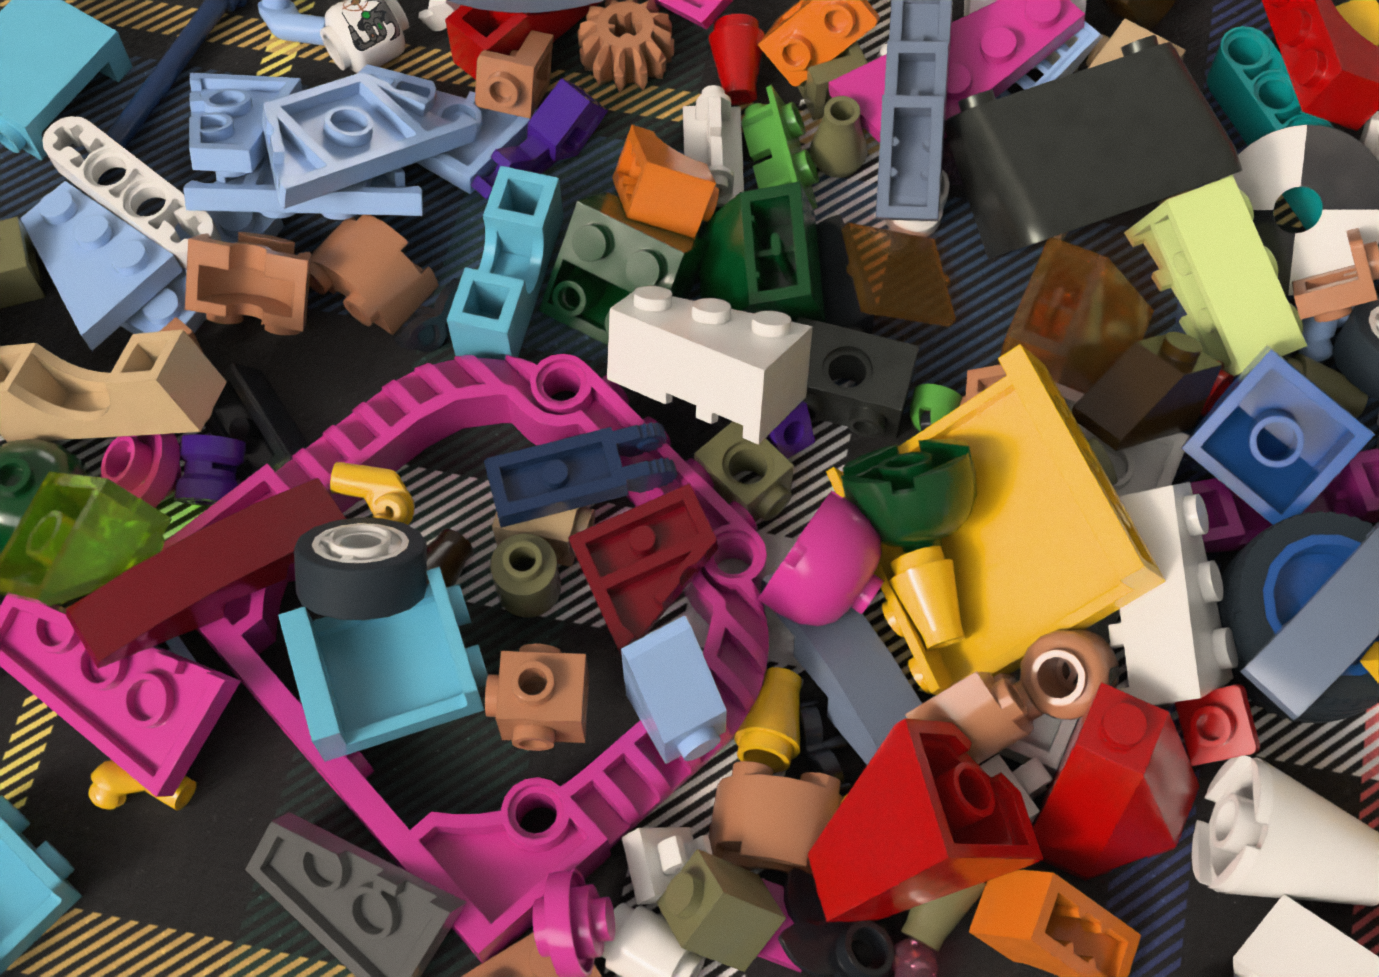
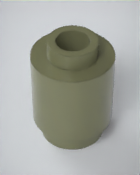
M524 533L510 536L496 547L491 557L490 568L497 596L502 606L508 612L525 618L536 617L549 611L557 602L561 592L557 559L551 545L537 535Z

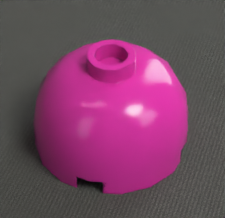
M831 491L807 524L786 558L782 561L758 597V600L779 615L803 625L818 627L834 623L850 608H853L862 615L884 583L882 579L874 574L882 555L880 535L855 504Z

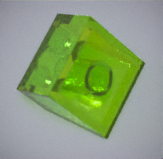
M48 472L0 554V594L47 606L90 594L133 566L162 551L164 545L163 534L172 518L108 478Z

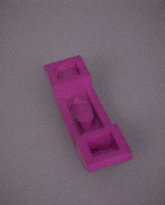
M1379 448L1358 452L1301 514L1307 512L1312 514L1317 511L1327 513L1330 511L1336 512V514L1344 513L1349 517L1355 516L1364 522H1378ZM1217 478L1190 483L1193 495L1199 494L1202 497L1207 510L1209 530L1207 534L1202 535L1206 553L1240 551L1259 533L1272 526L1268 520Z

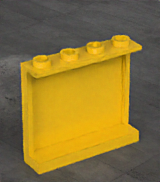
M1021 344L998 358L1007 376L898 446L899 454L920 452L919 440L954 439L966 442L970 447L971 458L974 461L976 471L977 496L972 512L956 532L941 539V548L945 559L953 560L960 619L965 639L940 649L931 651L926 649L923 637L889 583V580L894 577L890 563L905 554L902 547L887 546L881 543L882 555L874 572L877 577L884 581L881 586L887 600L882 604L884 616L891 628L900 637L905 638L913 654V657L908 661L910 671L918 685L927 694L938 695L976 671L990 672L992 677L1000 673L1011 674L1021 668V662L1027 648L1040 636L1059 629H1087L1166 582L1045 364ZM832 467L826 471L827 476L836 494L843 498L845 496L841 475L844 474L837 468Z

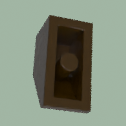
M1169 332L1164 335L1136 341L1073 406L1071 412L1078 424L1115 451L1193 429L1223 364L1203 352V347L1199 341L1183 333Z

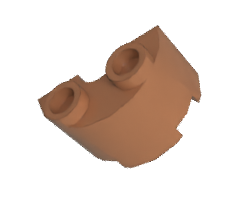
M362 215L357 221L354 217L345 219L311 254L309 287L322 295L328 291L333 295L336 292L342 293L346 296L343 304L355 319L366 326H371L375 323L391 335H394L434 292L439 284L429 266L422 269L401 252L409 242L385 222L372 215Z
M238 232V242L236 243L211 239L208 233L188 238L185 310L206 313V318L209 321L219 324H237L243 321L244 315L254 316L262 320L261 324L265 325L264 329L270 333L277 335L299 334L303 332L306 326L311 253L304 252L295 255V242L271 235L250 232Z
M976 671L905 715L908 719L953 722L972 742L970 750L966 753L977 764H980L1031 734L1034 730L1033 720L1044 715V713L1039 711L1024 685H1022L1023 683L1020 680L1016 681L1013 674L1000 673L992 677L990 672Z
M750 761L735 762L732 775L722 778L717 784L708 835L713 855L749 871L753 869H769L788 874L793 868H798L813 875L808 852L844 798L839 794L841 781L836 777L814 772L801 774L800 780L773 776L774 770L767 765Z

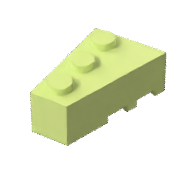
M1233 175L1166 200L1125 231L1124 234L1132 247L1144 244L1159 270L1154 271L1151 278L1161 292L1169 288L1173 290L1187 313L1179 321L1185 333L1201 343L1203 352L1216 360L1222 361L1224 363L1223 370L1236 377L1243 372L1266 345L1283 357L1306 347L1307 344L1302 335L1303 322L1300 320L1297 309L1291 303H1288L1278 280L1277 261L1273 253L1263 245L1254 225L1252 204L1248 196L1239 190Z

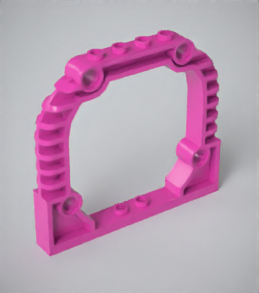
M462 355L455 356L454 360L433 365L426 363L415 367L414 372L398 380H391L382 386V391L366 403L361 402L352 409V414L336 426L331 425L322 432V437L306 449L301 448L292 455V460L276 472L268 464L264 465L141 559V562L209 525L257 502L315 478L320 479L341 512L344 513L362 498L333 494L331 492V473L337 461L386 468L396 472L427 447L464 428L511 423L530 442L537 446L608 427L615 431L634 425L640 426L643 423H657V421L649 416L642 419L629 406V399L619 384L608 380L607 375L600 378L584 361L573 355H551L541 360L538 365L531 361L506 355L505 360ZM561 391H570L576 394L573 398L565 401L553 400L551 398L554 394ZM667 433L666 444H663V447L634 457L620 455L619 457L622 467L660 458L673 460L678 476H676L677 479H674L672 483L642 493L628 491L629 495L626 497L637 507L690 483L718 542L719 549L684 589L685 596L694 610L710 625L703 655L727 710L726 732L719 735L721 738L720 743L697 759L685 761L680 756L665 764L640 720L584 770L562 786L557 785L552 780L540 777L524 779L514 785L506 794L501 811L481 814L431 812L409 830L366 780L374 770L359 751L326 762L323 760L312 742L301 698L297 700L259 656L260 653L276 641L280 605L288 582L295 581V563L289 565L285 580L226 603L223 618L196 629L401 869L467 902L451 928L481 963L507 949L533 926L534 901L538 898H544L545 882L549 873L578 869L583 878L586 879L611 856L610 849L623 836L636 827L734 738L736 731L746 715H748L762 688L767 670L769 651L765 607L763 602L758 600L761 593L762 578L765 577L767 553L765 543L756 532L758 527L750 513L736 501L728 504L713 489L714 484L711 477L697 461L692 458L684 461L670 447L671 441ZM735 558L747 563L749 568L740 574H728L719 569L718 565L726 559ZM543 807L556 813L557 816L553 825L542 833L526 832L520 827L522 818L534 808Z

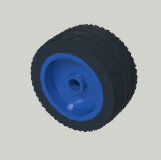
M1317 511L1312 514L1307 512L1301 515H1294L1259 533L1235 555L1221 574L1223 599L1216 602L1222 628L1229 627L1231 629L1238 654V665L1236 668H1231L1233 679L1230 682L1232 681L1235 685L1240 684L1244 686L1248 700L1255 702L1254 704L1259 708L1266 709L1265 711L1270 714H1277V717L1282 719L1287 718L1293 721L1240 671L1274 634L1297 614L1367 538L1366 535L1374 527L1371 523L1361 521L1360 518L1355 516L1349 517L1344 513L1336 514V512L1330 511L1327 513ZM1379 635L1294 722H1333L1355 716L1379 703V683L1360 662V659L1373 643L1379 641Z

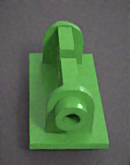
M772 85L766 87L770 104L756 103L748 106L744 111L745 116L741 121L749 154L755 162L772 154V158L753 166L758 188L800 181L812 209L818 208L812 188L813 184L819 182L818 172L811 155L806 149L802 150L799 137L806 134L804 122L794 102L785 104Z

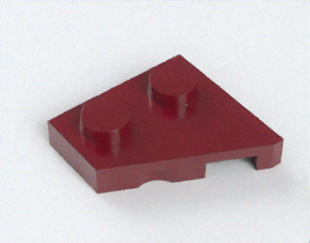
M690 483L568 537L621 657V649L643 638L719 549L716 536Z

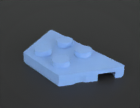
M365 72L263 103L262 125L278 202L284 209L475 141L478 123L472 117L461 114L455 122L428 112L429 99L410 91L395 89L388 82Z
M268 151L253 173L231 178L216 174L217 181L214 183H202L191 180L183 188L186 210L261 212L269 218H286L296 213H317L333 220L349 219L357 214L423 215L422 189L419 186H405V172L402 168L284 209L278 202Z

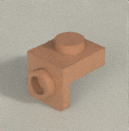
M1359 227L1346 231L1354 265L1292 281L1294 299L1300 320L1314 317L1316 322L1337 320L1351 314L1353 311L1352 306L1378 300L1373 283L1374 280L1379 279L1378 245L1376 241L1363 244Z

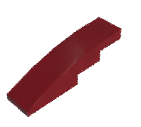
M315 478L257 502L209 525L133 566L66 609V617L98 669L219 620L224 616L226 603L285 580L289 565L295 563L294 547L299 537L315 526L346 518L320 479Z

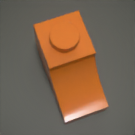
M631 125L612 177L626 218L695 239L701 221L708 222L711 219L719 196V189L715 186L716 182L707 164L696 161L674 150L660 140L654 131Z
M1016 870L987 881L969 929V933L1011 961L1024 963L1059 977H1128L1141 938V934L1055 873L1030 870Z

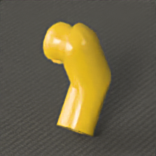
M338 461L334 464L330 479V489L333 494L364 498L373 514V518L388 519L407 525L412 521L415 512L414 500L400 476L394 470Z
M113 760L104 761L91 774L93 783L89 788V798L93 804L102 809L112 810L116 806L123 805L126 801V794L145 791L155 797ZM184 776L173 796L155 798L176 811L181 810L192 798L196 789V782Z

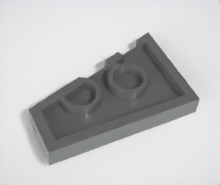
M290 812L271 821L245 869L356 977H421L467 903Z

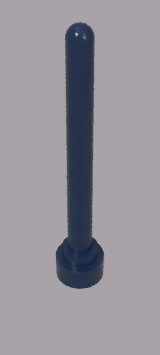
M205 0L107 131L106 135L123 148H126L225 12H232L236 7H244L249 0ZM109 170L105 171L99 177L98 182H100L105 177Z

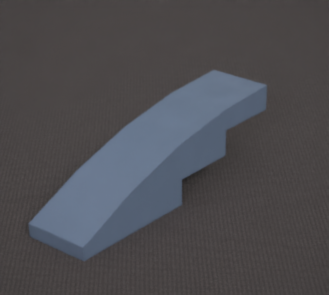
M891 0L884 95H882L876 220H939L953 0Z
M774 573L762 578L761 593ZM850 608L836 622L817 627L797 624L773 611L795 637L793 656L827 695V717L868 765L893 726L907 718L905 714L920 706L922 702L888 648L863 614L861 615L853 608Z

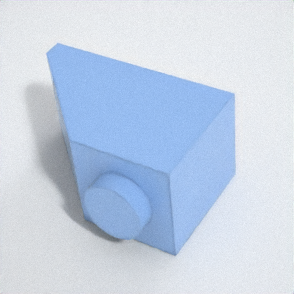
M685 615L621 649L626 696L665 764L680 756L685 761H691L714 749L721 741L719 735L726 732L727 710L693 629Z

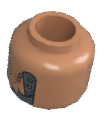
M1059 629L1040 636L1027 648L1021 662L1020 681L1040 712L1054 719L1073 720L1084 716L1101 682L1114 688L1117 687L1119 682V664L1113 648L1101 635L1088 629Z

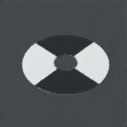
M1293 126L1261 137L1238 155L1243 171L1232 175L1239 190L1248 196L1252 204L1254 225L1263 245L1273 253L1277 261L1278 280L1285 295H1294L1292 281L1354 265L1346 234L1347 230L1359 227L1363 244L1374 241L1377 242V245L1379 244V162L1373 153L1353 136L1325 126ZM1294 187H1307L1314 190L1320 196L1323 205L1319 221L1311 229L1302 233H1289L1282 230L1276 224L1273 214L1275 203L1280 195Z

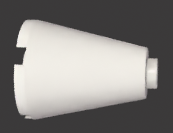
M1248 756L1230 758L1220 768L1204 797L1216 802L1210 822L1206 823L1197 820L1193 834L1192 866L1194 875L1199 883L1208 885V888L1224 894L1281 898L1285 894L1294 900L1364 906L1379 904L1378 831L1261 758H1251Z

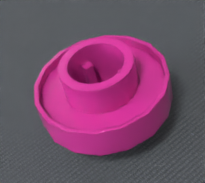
M175 434L121 436L113 440L108 446L101 464L100 489L104 501L112 508L127 514L143 515L155 509L165 497L171 495L175 491L176 480L181 477L180 446Z
M578 869L549 873L545 882L544 898L536 899L533 905V931L538 952L541 957H551L556 974L559 977H587L591 975L594 959L603 955L605 942L613 941L615 938V916L610 898L599 897L596 887L593 884L586 885L583 875Z

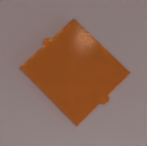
M849 222L841 229L849 259L846 271L853 276L861 312L948 327L956 321L947 288L950 279L943 273L935 239Z

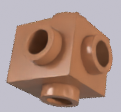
M527 644L520 647L519 652L501 651L499 675L488 674L485 713L487 717H496L502 740H512L513 746L532 751L552 749L555 742L585 743L590 678L586 654L561 653L557 647L546 644Z

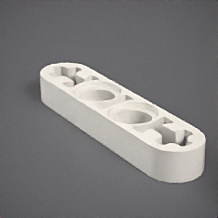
M70 116L56 121L45 131L42 140L43 148L58 172L98 204L172 253L182 268L187 269L188 239L180 240L175 230L178 223L192 237L208 233L211 239L221 241V236L212 218L206 211L186 210L185 198L182 192L90 121L82 117ZM71 144L78 147L84 145L89 155L84 160L80 153L69 146ZM115 167L126 169L124 177L119 182L108 186L97 184L99 177L105 171ZM156 197L166 200L164 207L154 215L139 216L136 214L138 207L147 199Z

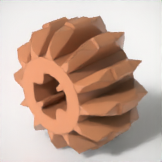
M606 0L605 8L589 6V12L586 15L587 21L580 23L578 43L581 47V63L585 71H593V76L598 86L614 80L615 86L621 93L627 83L634 82L644 91L648 83V77L663 79L666 63L672 62V56H674V39L672 38V23L669 20L668 14L659 13L654 0H649L642 4H638L637 0L622 2Z

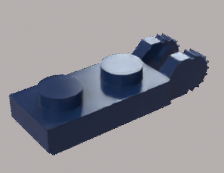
M658 422L643 423L640 426L634 425L615 431L608 427L487 458V460H484L501 528L629 495L628 491L642 493L672 483L674 479H677L676 476L678 474L673 460H669V458L654 459L622 467L619 455L634 457L663 447L662 445L666 444L667 440L662 424H658Z

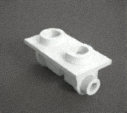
M716 85L707 86L702 90V95L697 98L696 106H683L684 155L707 164L716 182L715 186L719 189L716 207H723L737 194L744 192L741 107H731V99L725 94V90L722 87Z

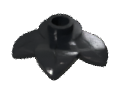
M798 868L790 870L784 886V903L788 916L794 924L783 930L778 936V940L784 952L795 966L813 976L888 977L894 961V946L891 938L885 931L889 917L877 921L826 922L814 876ZM852 949L859 955L861 964L855 958Z

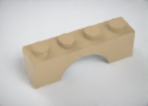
M183 329L133 334L111 373L92 371L73 365L55 356L37 343L0 346V435L9 442L35 438L53 441L201 432L205 423L211 417L213 408L227 381Z

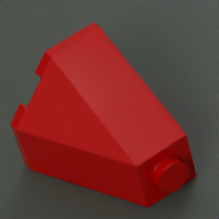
M1103 682L1100 683L1084 716L1080 717L1072 731L1058 769L1052 777L1053 780L1050 782L1040 805V812L1032 824L1043 856L1041 861L1086 881L1109 873L1119 866L1145 857L1151 858L1175 849L1200 785L1168 711Z
M905 718L896 723L808 852L826 922L877 921L1043 860L1021 792L1002 772L990 777L966 753L970 750L972 742L953 722Z

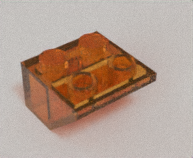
M1052 237L1045 244L1007 331L1000 357L1021 344L1045 364L1054 382L1085 394L1136 341L1143 340L1154 310L1108 257Z

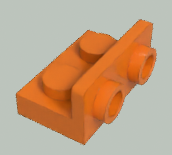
M800 0L774 22L758 46L789 83L796 87L807 80L808 67L834 59L874 28L880 16L867 0Z

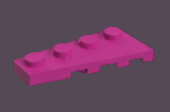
M998 0L952 22L946 120L961 113L958 101L991 89H993L995 98L998 97L1084 28L1085 13L1070 0ZM886 55L828 82L829 94L832 98L847 96L859 104L862 127L879 143L882 95H884Z
M9 591L0 605V666L155 797L173 796L241 681L156 645L98 669L66 617V608L30 593Z

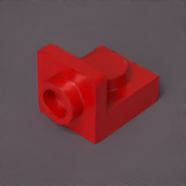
M1240 684L1215 689L1202 698L1175 702L1191 766L1250 755L1260 750V742L1244 686Z

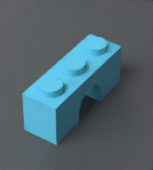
M500 166L483 214L485 245L479 269L465 267L447 317L455 356L474 355L477 358L505 360L506 355L519 356L564 218L559 178Z

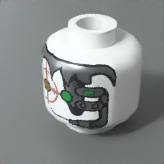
M343 0L327 10L325 14L326 27L320 30V35L336 65L341 70L350 68L358 73L367 64L380 67L401 55L405 49L403 31L409 28V22L402 7L396 0Z

